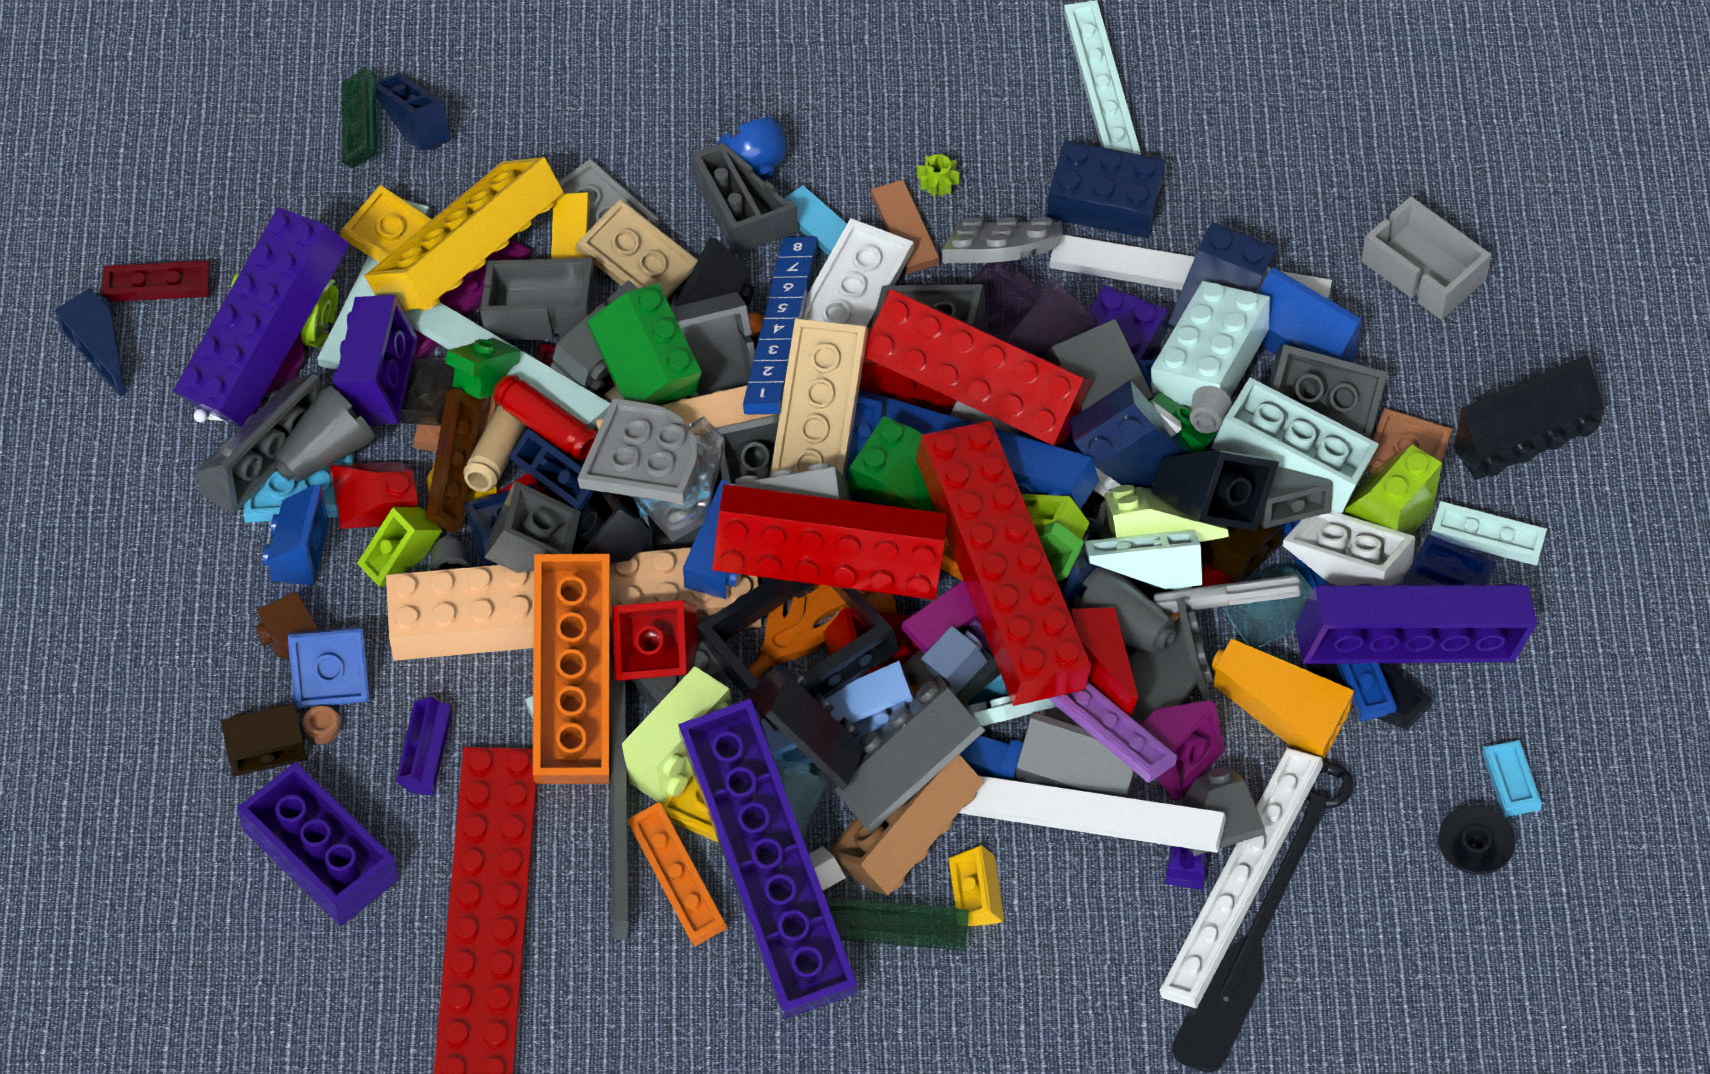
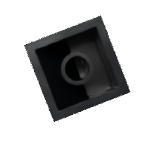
M1222 450L1164 457L1161 460L1151 492L1198 522L1257 531L1279 461Z

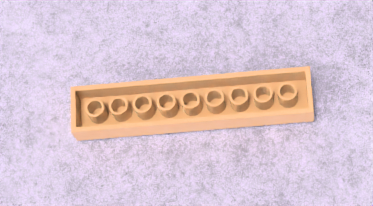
M691 548L639 552L630 561L610 564V641H613L612 606L685 600L697 605L698 624H700L708 616L716 614L733 603L739 596L747 594L758 587V576L742 574L739 585L736 588L731 587L725 600L684 588L683 566ZM492 565L386 575L389 639L393 661L534 648V571L516 573L504 566ZM761 618L745 629L760 628Z

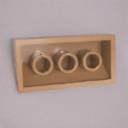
M959 754L872 833L856 817L828 851L835 857L842 871L870 891L889 896L891 892L901 887L905 881V875L911 868L927 856L929 847L938 836L950 829L954 817L960 810L975 799L976 791L984 781Z

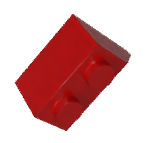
M685 600L612 606L615 681L686 676L688 674L699 643L696 627L698 625L697 605Z

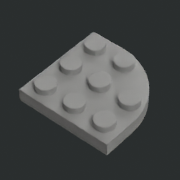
M1005 217L997 219L996 222L984 223L981 218H966L962 220V223L956 225L944 245L942 261L943 263L1013 261L1031 255L1034 249H1036L1037 255H1040L1057 246L1062 236L1061 222H1052V219L1049 217L1033 218L1031 222H1017L1016 218Z
M613 398L577 478L579 487L581 489L685 504L699 467V452L695 435L691 433L679 415L664 407Z

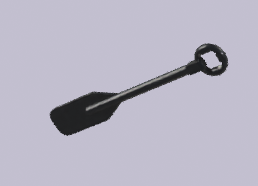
M1331 762L1323 763L1319 773L1327 772V775L1338 779L1342 777L1345 781L1337 792L1338 796L1328 799L1327 795L1318 792L1313 793L1310 790L1306 797L1309 804L1305 810V816L1248 934L1226 951L1197 1009L1190 1007L1172 1046L1173 1055L1181 1064L1206 1073L1215 1072L1224 1065L1261 987V940L1326 809L1339 807L1352 796L1354 789L1353 778L1343 766Z

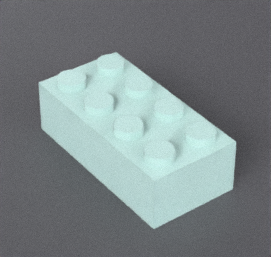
M1202 281L1151 367V393L1153 395L1151 400L1160 391L1178 405L1191 410L1193 394L1198 388L1203 386L1218 387L1224 390L1231 398L1269 330L1270 297Z
M1250 377L1225 416L1211 448L1275 459L1279 461L1278 467L1330 479L1333 483L1331 510L1342 514L1363 478L1379 444Z

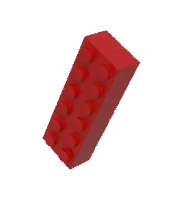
M892 289L889 290L867 339L864 355L865 358L1058 447H1064L1072 429L1071 418L1079 414L1093 383L1091 379L905 293Z
M723 484L712 571L935 600L945 543L947 514Z

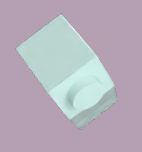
M1195 530L1084 541L1088 560L1091 564L1164 589L1182 590L1202 585L1201 547Z

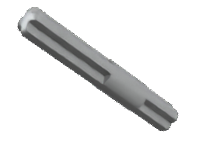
M1297 575L1159 592L1154 594L1153 601L1165 614L1179 612L1176 600L1184 599L1187 611L1298 597L1301 595L1299 577Z

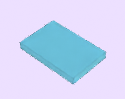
M353 453L331 465L354 464ZM330 465L300 482L295 481L293 478L287 482L278 471L274 472L266 483L244 504L245 523L272 521L273 515L280 512L282 500L314 484L322 486L327 517H338L329 470Z

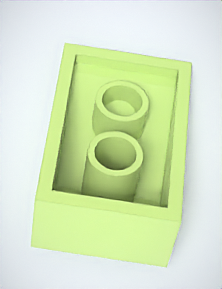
M1120 485L1113 488L1112 492L1104 493L1112 538L1195 530L1199 542L1229 537L1226 526L1198 522L1153 494L1151 489L1143 487L1134 488L1133 485Z

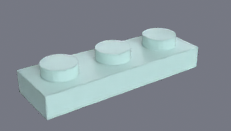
M1440 501L1430 538L1537 566L1547 529Z

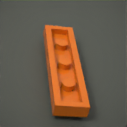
M659 801L627 819L694 947L726 930L728 926L661 802Z

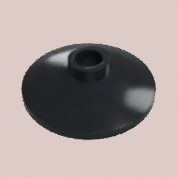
M1466 806L1453 811L1444 819L1438 834V844L1444 858L1453 867L1465 873L1484 875L1498 871L1509 862L1515 848V835L1509 822L1498 812L1483 806ZM1475 843L1478 844L1481 847V849H1474L1469 845Z

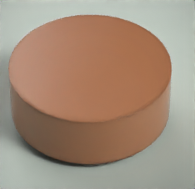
M328 706L313 707L305 713L302 719L305 737L315 744L332 742L337 738L341 730L338 713Z

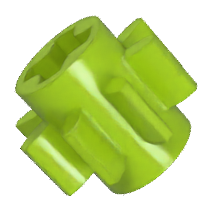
M943 153L930 157L925 156V166H917L920 190L926 189L933 197L942 196L946 193L950 195L951 184H959L960 172L956 171L957 161H950Z

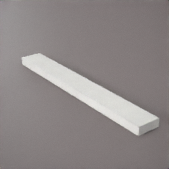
M1062 234L1057 246L1052 250L1049 268L1182 290L1195 257ZM1283 272L1329 299L1332 280Z
M1290 748L1286 749L1256 806L1266 834L1236 844L1159 990L1162 998L1197 1009L1323 767L1321 757Z
M979 776L984 783L976 791L975 799L959 812L961 814L1218 853L1226 822L1224 812Z

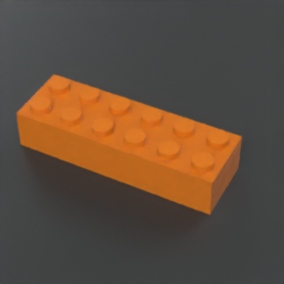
M534 554L533 779L536 784H610L609 554Z

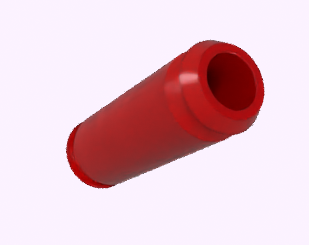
M506 375L496 384L493 398L497 406H502L504 411L565 454L572 455L574 460H585L597 435L594 429H589L586 423L526 381L520 380L517 375Z

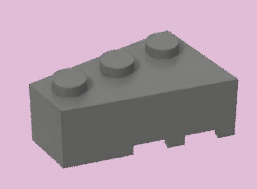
M725 143L692 154L693 180L734 255L798 232L797 206L791 200L786 201L776 193L775 187L769 181L764 182L753 173V168Z

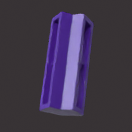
M432 696L414 701L396 782L410 793L434 796L451 723L452 710L450 703L439 702Z

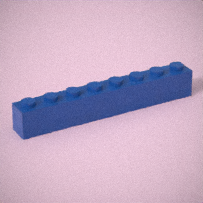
M859 389L858 396L882 402L881 419L884 415L916 429L922 435L977 424ZM995 429L1021 494L1070 496L1081 510L1099 482L1092 457Z

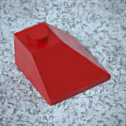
M402 461L330 465L329 470L340 529L380 527L393 507H417L418 498L413 472Z

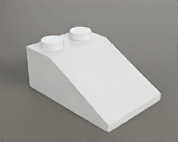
M1331 511V513L1302 519L1283 540V546L1330 584L1356 586L1367 583L1372 586H1392L1404 583L1412 574L1415 536Z

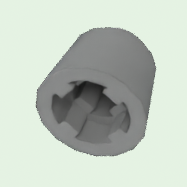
M1203 386L1198 388L1193 394L1190 410V422L1194 428L1201 433H1210L1218 430L1232 407L1230 396L1218 387Z

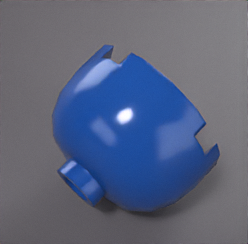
M772 117L760 118L738 126L739 134L731 138L729 133H727L717 142V145L725 143L753 168V173L763 181L775 175V169L781 165L787 152V140L780 121L777 119L774 122Z

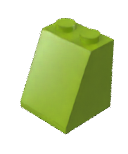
M1411 444L1368 476L1354 492L1342 514L1413 535L1433 512L1442 462Z

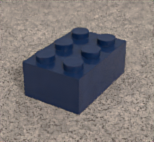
M1064 140L1049 190L1047 217L1053 220L1149 239L1163 188L1166 160Z

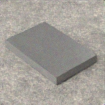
M589 159L558 181L564 192L562 194L588 192L590 197L589 230L619 199L623 200L654 226H659V219L592 159ZM552 207V208H551L550 210H548V211L553 215V207Z

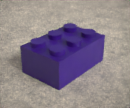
M395 295L355 297L352 311L347 315L348 328L346 337L340 344L341 358L339 366L333 374L335 389L339 390L341 395L353 406L351 409L358 417L361 415L368 425L399 424L418 337Z

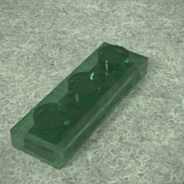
M366 67L341 82L342 163L350 168H354L377 154L375 73Z

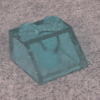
M1275 563L1250 575L1245 580L1251 581L1297 575L1301 586V595L1298 597L1221 607L1248 646L1259 649L1295 631V624L1313 591L1299 570Z

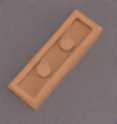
M904 180L872 188L871 198L886 231L914 242V251L904 267L906 274L939 265V256Z

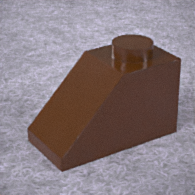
M293 592L256 609L259 624L255 626L257 636L263 646L270 645L276 657L290 660L288 633L319 630L297 592Z

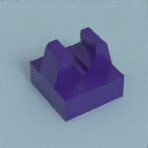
M1170 845L1165 884L1203 890L1208 852L1193 856L1187 848Z

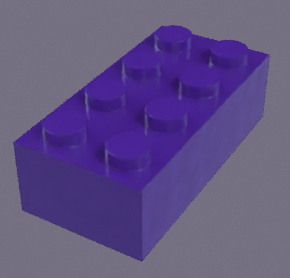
M294 762L237 807L242 830L340 927L399 880L395 858L297 762Z

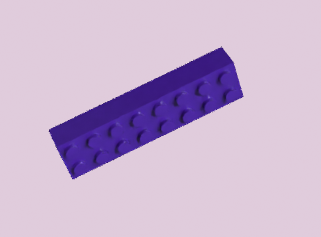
M748 699L678 724L682 744L783 1019L794 1017L857 994L858 985L752 700Z

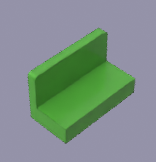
M1055 521L1037 528L1036 532L1058 582L1068 577L1084 541Z

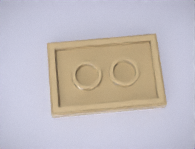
M621 199L599 219L575 246V250L586 258H592L594 265L621 286L628 280L638 288L659 283L667 301L689 279L698 261Z

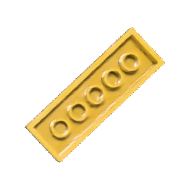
M545 157L502 161L366 273L364 277L375 296L395 295L404 312L411 309L429 310L440 302L439 297L446 291L460 286L463 283L462 278L467 273L485 265V258L492 252L505 248L509 244L508 239L511 236L530 227L532 224L531 220L536 215L550 210L554 206L553 201L564 192Z

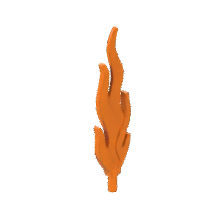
M814 584L812 586L814 591L811 593L805 591L803 592L804 597H793L790 611L785 618L783 616L785 603L769 613L766 622L765 639L762 647L759 649V657L748 668L757 680L770 666L775 667L777 664L780 665L807 656L826 645L823 632L838 614H835L823 625L815 627L819 622L838 612L840 607L847 604L831 586ZM858 590L862 595L868 592V591Z

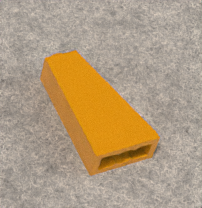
M1232 638L1225 651L1219 649L1213 659L1211 670L1215 671L1213 685L1215 688L1295 750L1319 756L1323 762L1325 761L1351 711L1354 690Z

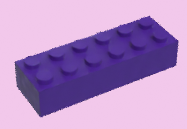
M277 207L173 392L197 409H203L215 417L242 427L248 417L256 411L350 244L327 225Z
M1364 583L1356 586H1337L1335 584H1324L1314 587L1295 624L1302 664L1514 662L1536 627L1537 619L1528 585H1513L1511 583L1478 585L1468 583L1462 586H1443L1439 583H1433L1427 586H1408L1407 584L1399 583L1392 586H1372L1371 584Z

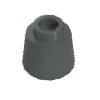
M442 537L434 544L430 571L471 567L464 544L455 537Z

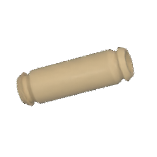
M497 406L463 470L465 482L476 491L485 492L497 485V481L510 460L508 457L527 428L526 425L504 411L502 406Z

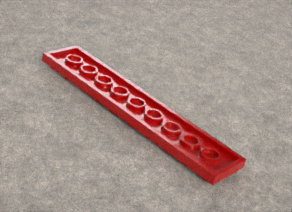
M463 747L434 1074H514L537 784L533 779V749Z

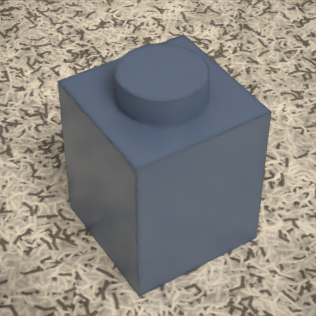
M953 626L921 658L930 673L936 678L941 676L957 694L988 663L980 651L983 644L969 631L962 634Z

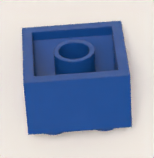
M314 484L282 500L279 514L273 515L271 522L272 543L266 544L263 554V564L268 566L271 581L315 585L329 528L321 485Z

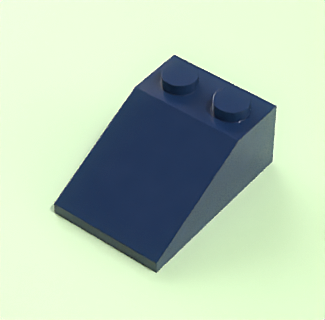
M1211 222L1197 250L1169 320L1168 327L1173 329L1176 327L1202 281L1258 294L1268 272L1275 266L1277 247Z
M1131 380L1071 418L1073 440L1076 446L1084 455L1092 457L1096 468L1120 485L1147 488L1155 482L1162 458L1193 453Z

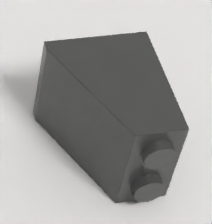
M1116 319L1058 343L1042 356L1049 361L1093 380L1079 413L1129 380L1134 383L1148 401L1153 397Z

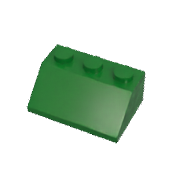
M659 283L625 292L587 321V326L622 400L659 405L695 394L702 372Z

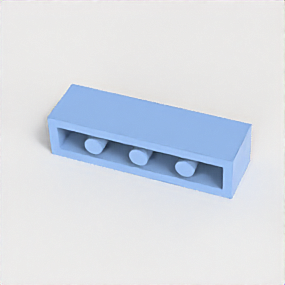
M898 661L856 679L826 700L835 708L830 714L838 722L845 717L860 732L855 739L861 742L868 734L874 731L878 732L888 723L890 715L901 706L906 707L916 697L912 685ZM765 719L761 720L771 753L783 774L813 762L781 730L775 732Z

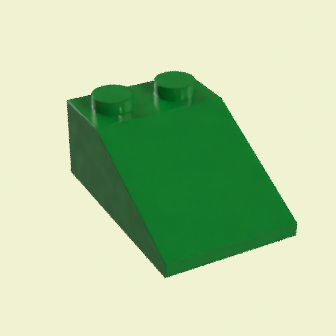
M883 415L849 467V493L871 504L936 512L916 462L922 434L916 429Z

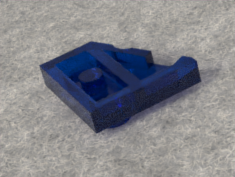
M1428 534L1402 583L1408 586H1427L1433 583H1439L1443 586H1462L1468 583L1487 585L1495 570L1496 562Z

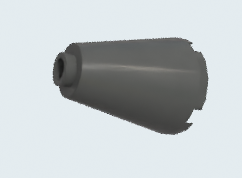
M330 385L321 389L274 455L278 461L274 467L287 482L292 478L300 482L368 445L375 438L373 431L361 415L358 417L351 409L353 406Z
M1099 566L1085 579L1083 585L1088 588L1082 598L1077 595L1075 596L1071 609L1115 607L1123 641L1126 646L1153 654H1158L1162 650L1166 651L1172 646L1176 638L1174 622L1127 576Z

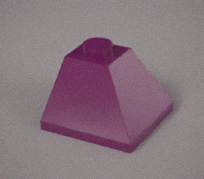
M1210 700L1159 708L1146 720L1139 723L1177 755L1176 764L1156 778L1176 800H1179L1191 788L1196 778L1201 777L1225 752L1216 705Z

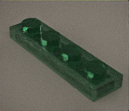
M825 897L841 941L966 951L969 909Z

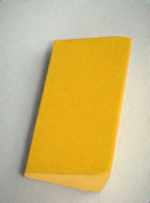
M981 845L948 858L958 926L968 927L1003 922L1004 913L995 856Z

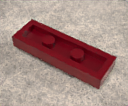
M209 261L103 266L102 296L109 302L209 297Z

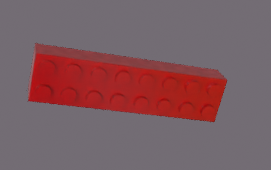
M987 421L921 435L916 462L936 512L947 514L946 538L1013 706L1083 691L1092 666L992 422Z

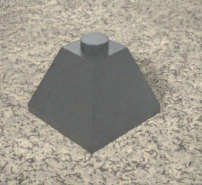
M515 481L490 533L485 558L516 573L534 571V554H572L581 511Z
M1232 767L1215 768L1210 770L1208 775L1196 778L1179 805L1225 813L1226 822L1219 849L1266 834L1265 827L1245 780ZM1187 848L1193 856L1210 852Z

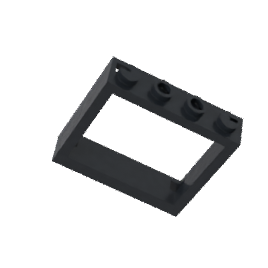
M768 578L763 584L747 594L739 596L733 603L716 614L708 616L702 623L696 626L701 641H703L722 666L724 673L745 697L759 684V681L724 641L813 584ZM831 586L870 630L801 674L809 682L804 689L812 697L819 692L827 699L899 652L894 629L856 589ZM753 704L775 732L779 729Z

